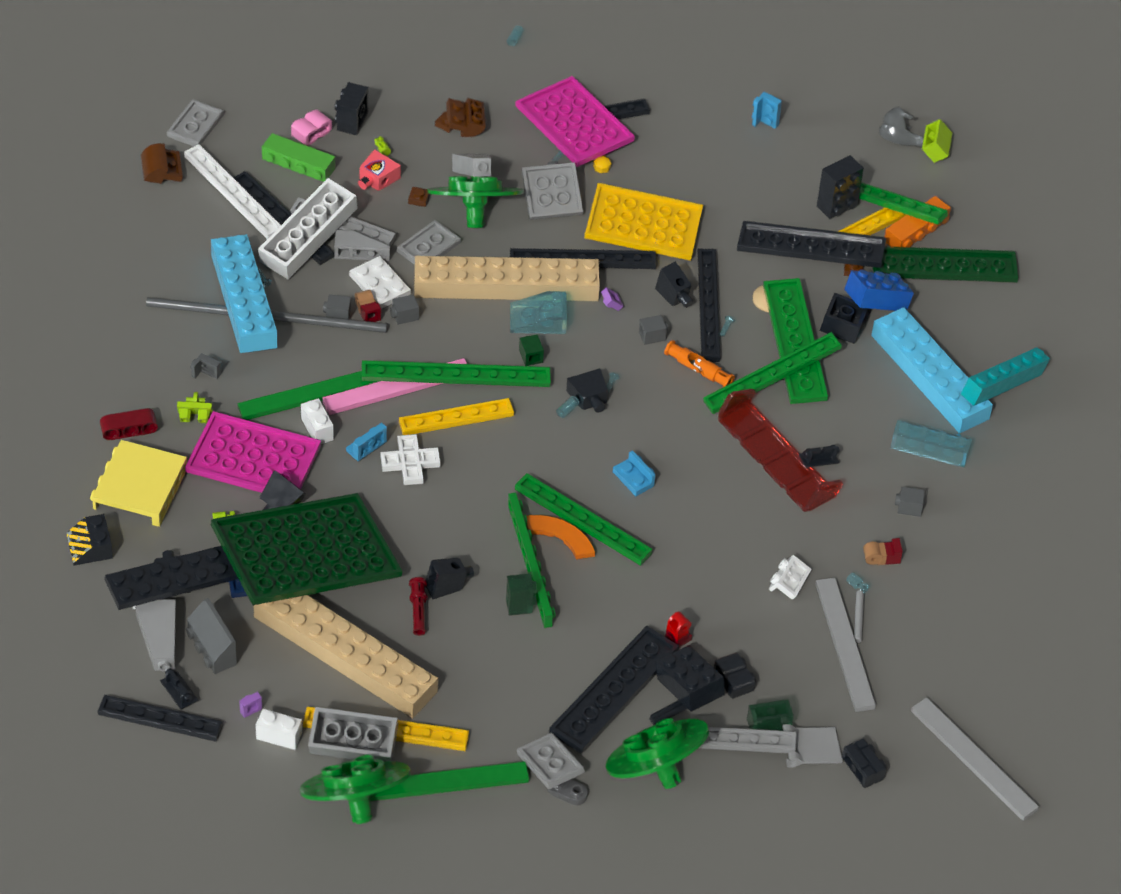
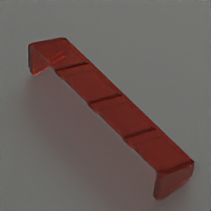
M754 389L733 391L726 397L718 412V421L735 439L740 441L741 446L757 463H761L763 469L781 488L787 491V495L802 511H811L837 496L843 484L842 481L827 482L813 467L806 468L798 456L799 452L751 403L756 393Z

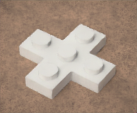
M417 434L397 436L399 451L380 452L382 472L402 470L404 485L423 484L422 469L440 467L438 448L419 449Z

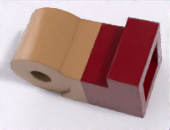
M371 290L355 293V302L363 321H381V307L379 303H376ZM370 313H374V314H375L374 317L368 318V314H370Z
M893 538L891 542H869L863 547L867 564L888 565L900 564L903 551L900 538Z

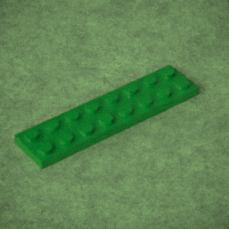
M800 278L764 281L763 288L779 358H782L815 340ZM819 360L784 378L790 404L827 401L828 394Z

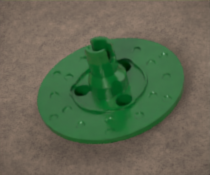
M450 176L448 187L428 188L427 193L463 196V203L466 206L467 227L482 228L484 226V207L488 203V196L523 194V189L503 187V180H499L498 177L471 176V178H467L466 176Z
M673 718L664 719L656 725L626 738L623 744L608 757L605 764L606 770L609 775L616 778H632L656 772L665 789L676 787L675 781L681 782V777L675 763L692 754L706 741L709 736L708 725L699 719L674 721Z
M362 755L354 758L353 761L322 768L321 774L308 779L300 786V794L306 799L316 801L347 799L353 823H367L372 820L369 795L387 790L405 781L411 774L410 767L401 762L374 759V755Z

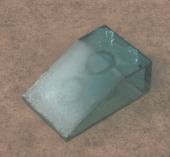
M547 291L510 303V333L566 334V292Z

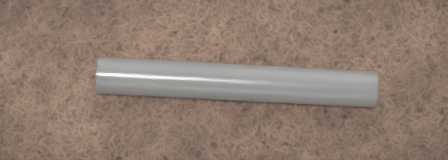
M863 591L856 592L854 639L856 643L862 642Z

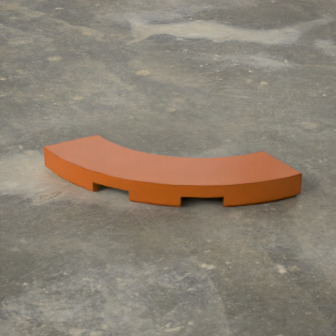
M526 516L528 523L526 527L527 530H531L532 535L555 536L563 540L564 544L574 554L575 559L595 557V551L589 539L572 524L550 516Z

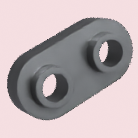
M571 779L548 789L551 795L573 805H581L587 799L586 787Z

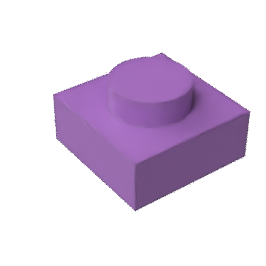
M607 287L601 291L604 297L603 302L607 307H612L617 311L624 307L618 293Z
M258 692L247 695L239 700L240 713L244 718L262 710V697Z

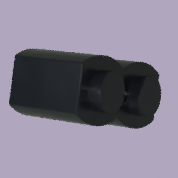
M737 652L715 660L714 669L723 676L724 688L732 699L754 691L756 684L755 675L752 672L750 673L745 659L740 657Z

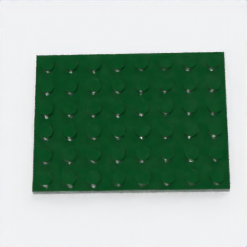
M358 493L211 519V527L252 605L402 577L403 571Z

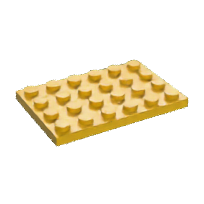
M598 183L584 238L642 251H655L656 254L691 261L703 205Z

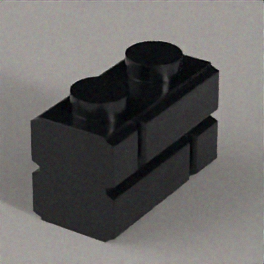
M862 738L854 744L851 743L843 748L842 759L863 788H867L874 783L876 784L885 778L886 763L883 759L877 757L872 744H868Z

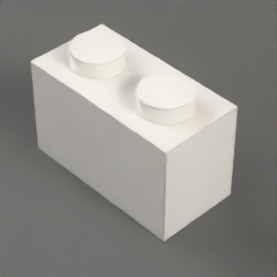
M319 398L302 403L301 419L311 438L321 440V444L333 441V424Z
M263 709L256 723V739L296 750L302 736V719Z

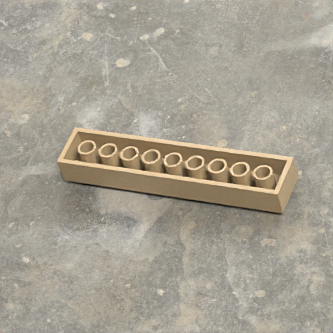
M415 256L414 297L598 301L599 259Z
M308 595L254 605V617L412 719L438 693L437 677Z

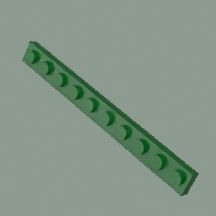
M362 360L361 363L362 381L550 387L551 384L550 367Z

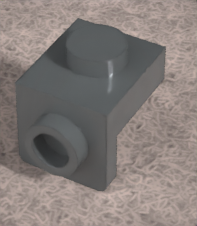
M201 353L191 363L190 368L193 378H196L201 372L216 379L221 375V362L215 358Z

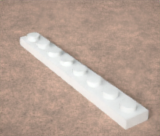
M199 144L184 152L185 158L266 239L281 226Z

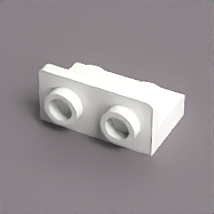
M792 555L788 559L784 558L778 565L779 571L770 579L771 585L769 590L772 592L778 588L789 598L794 599L809 575L811 568Z

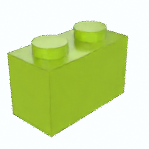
M941 119L926 125L922 150L934 163L944 160L949 156L952 138L951 130Z

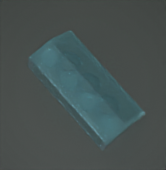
M899 418L894 429L890 448L965 467L973 437Z

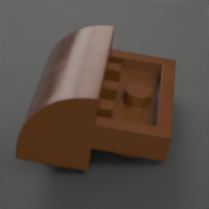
M448 98L446 102L448 128L461 131V137H474L482 133L486 127L484 102L467 98L465 102Z
M165 143L152 144L143 150L141 161L144 181L162 184L163 179L181 182L183 173L179 151L165 149Z

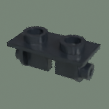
M835 445L823 447L822 450L820 447L807 448L803 453H798L806 468L840 463L836 457L840 449Z
M172 668L165 671V678L160 680V682L180 710L198 701V698L179 672H176L174 669L172 670Z

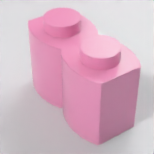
M313 110L308 112L304 118L293 122L291 135L304 145H311L318 138L325 136L332 130V120L319 110Z

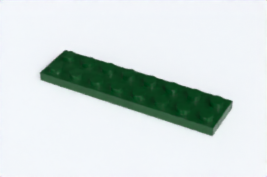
M885 246L881 268L872 267V272L897 273L902 279L1018 282L1015 251Z

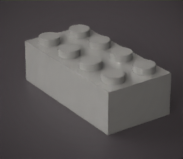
M315 707L308 744L310 754L352 760L362 755H374V759L392 761L398 731V719Z

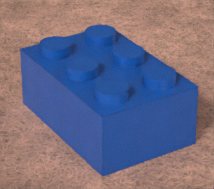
M851 270L844 289L860 308L897 311L903 307L908 310L914 294L908 287L909 285L900 278L899 274H885L879 271Z

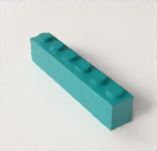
M1036 347L969 377L961 395L975 406L1041 376L1050 358L1044 351Z

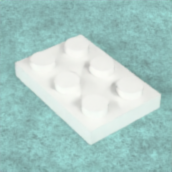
M380 256L349 270V276L363 291L371 290L376 303H379L381 309L392 304V299L411 295V289Z

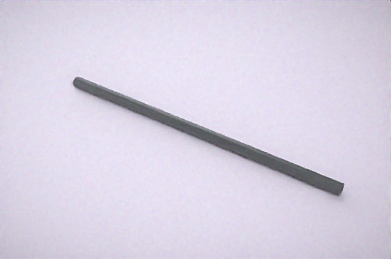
M147 297L146 306L229 315L227 307L224 305ZM271 311L275 321L387 332V323Z

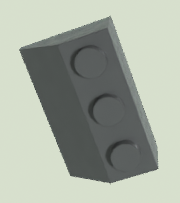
M206 598L188 617L186 633L189 639L194 640L197 652L199 654L202 653L204 656L203 659L206 667L211 668L213 673L217 674L237 665L236 643L210 599Z

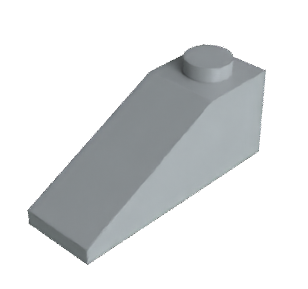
M336 230L335 259L372 260L380 256L384 261H389V245L356 231Z

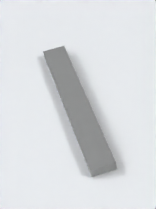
M836 579L816 580L815 585L855 712L873 710L876 705Z
M928 698L923 699L912 707L911 712L1022 821L1038 811L1039 806Z

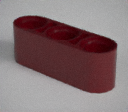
M150 408L108 414L100 419L101 431L105 440L151 434L158 429L155 412Z

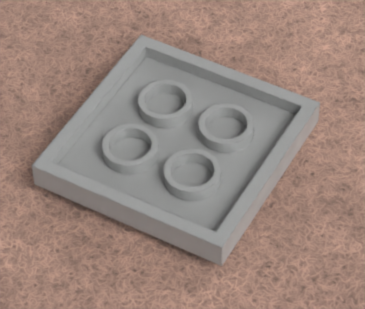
M575 162L522 167L521 173L529 220L583 214Z

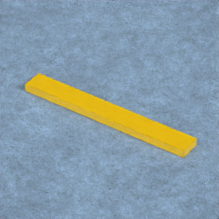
M314 707L306 708L303 727L305 728L312 727ZM398 720L396 741L466 751L469 730Z

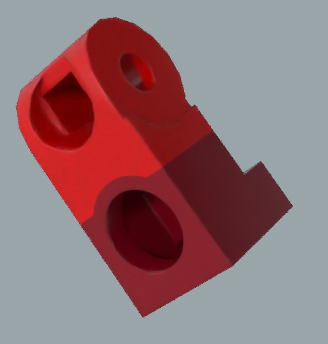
M680 611L674 613L668 619L665 637L679 645V648L692 640V635L689 633L691 622Z

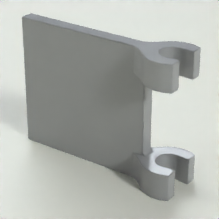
M790 724L782 726L783 731L796 732L797 752L792 751L788 753L789 758H786L787 767L793 768L801 764L842 763L843 760L835 727L796 728Z

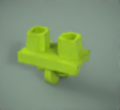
M194 392L193 397H186V402L177 401L180 422H190L191 414H198V422L207 423L213 412L212 403H205L206 399L199 398L198 392Z

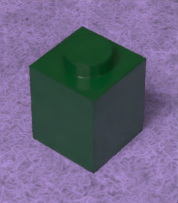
M538 334L521 337L519 339V352L525 366L543 363L544 349Z

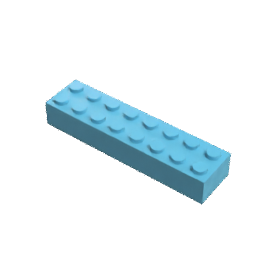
M247 234L211 239L212 260L240 353L277 348V329Z
M904 307L874 321L871 336L959 434L990 419L993 404L986 400L973 406L961 395L968 377Z

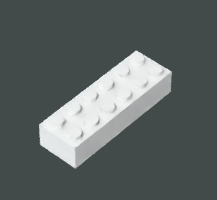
M327 178L258 248L260 262L286 279H289L358 209L356 195Z

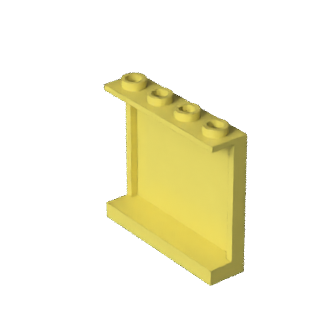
M121 440L118 447H114L112 458L110 461H107L105 472L103 475H100L96 490L94 489L91 493L90 499L93 501V509L96 510L100 503L152 517V525L160 527L186 473L187 457Z

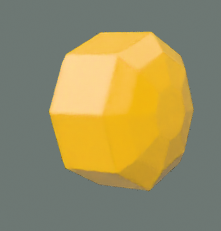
M600 156L594 160L593 167L596 172L601 174L607 173L611 168V161L605 156Z

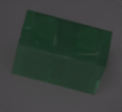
M531 573L507 576L506 604L509 616L532 613L533 605H536L535 593H537L536 581H532Z
M789 699L749 705L747 714L749 729L783 731V725H792L794 715Z

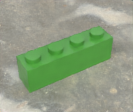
M271 133L262 145L263 160L316 180L325 182L335 170V156Z

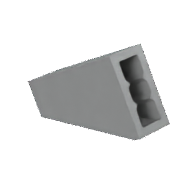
M488 153L452 154V172L469 176H491V157Z
M176 599L156 600L135 606L136 617L154 671H166L169 668L175 670Z

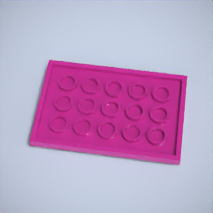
M573 76L517 100L515 104L572 163L575 162L577 167L634 141V135Z
M213 411L185 466V472L262 493L272 473L276 470L301 489L321 447V440Z

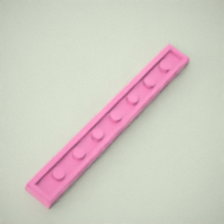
M464 358L448 362L450 364H467ZM380 381L322 398L328 414L332 415L443 383Z

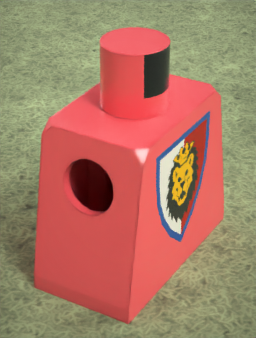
M374 150L360 166V180L358 184L364 190L371 186L380 191L401 178V165Z

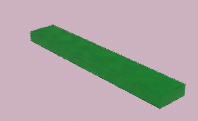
M861 182L859 199L937 225L948 216V210Z

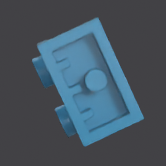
M766 92L756 97L753 102L752 125L756 127L761 121L776 129L780 121L782 100Z
M383 423L372 427L366 434L356 438L352 444L347 446L346 452L357 461H360L387 442V427Z
M633 450L629 452L627 460L613 467V473L635 497L654 487V470L649 468L643 462L641 456L637 455Z

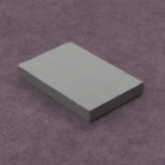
M192 99L167 131V137L191 146L201 145L224 116V110Z
M434 220L399 245L397 252L415 265V256H444L461 243V238Z
M553 733L517 749V755L526 762V765L548 789L584 773V767Z

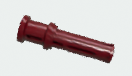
M415 577L409 581V586L411 587L409 600L413 603V634L417 636L424 635L426 632L424 603L427 600V594L425 593L427 581L422 577Z

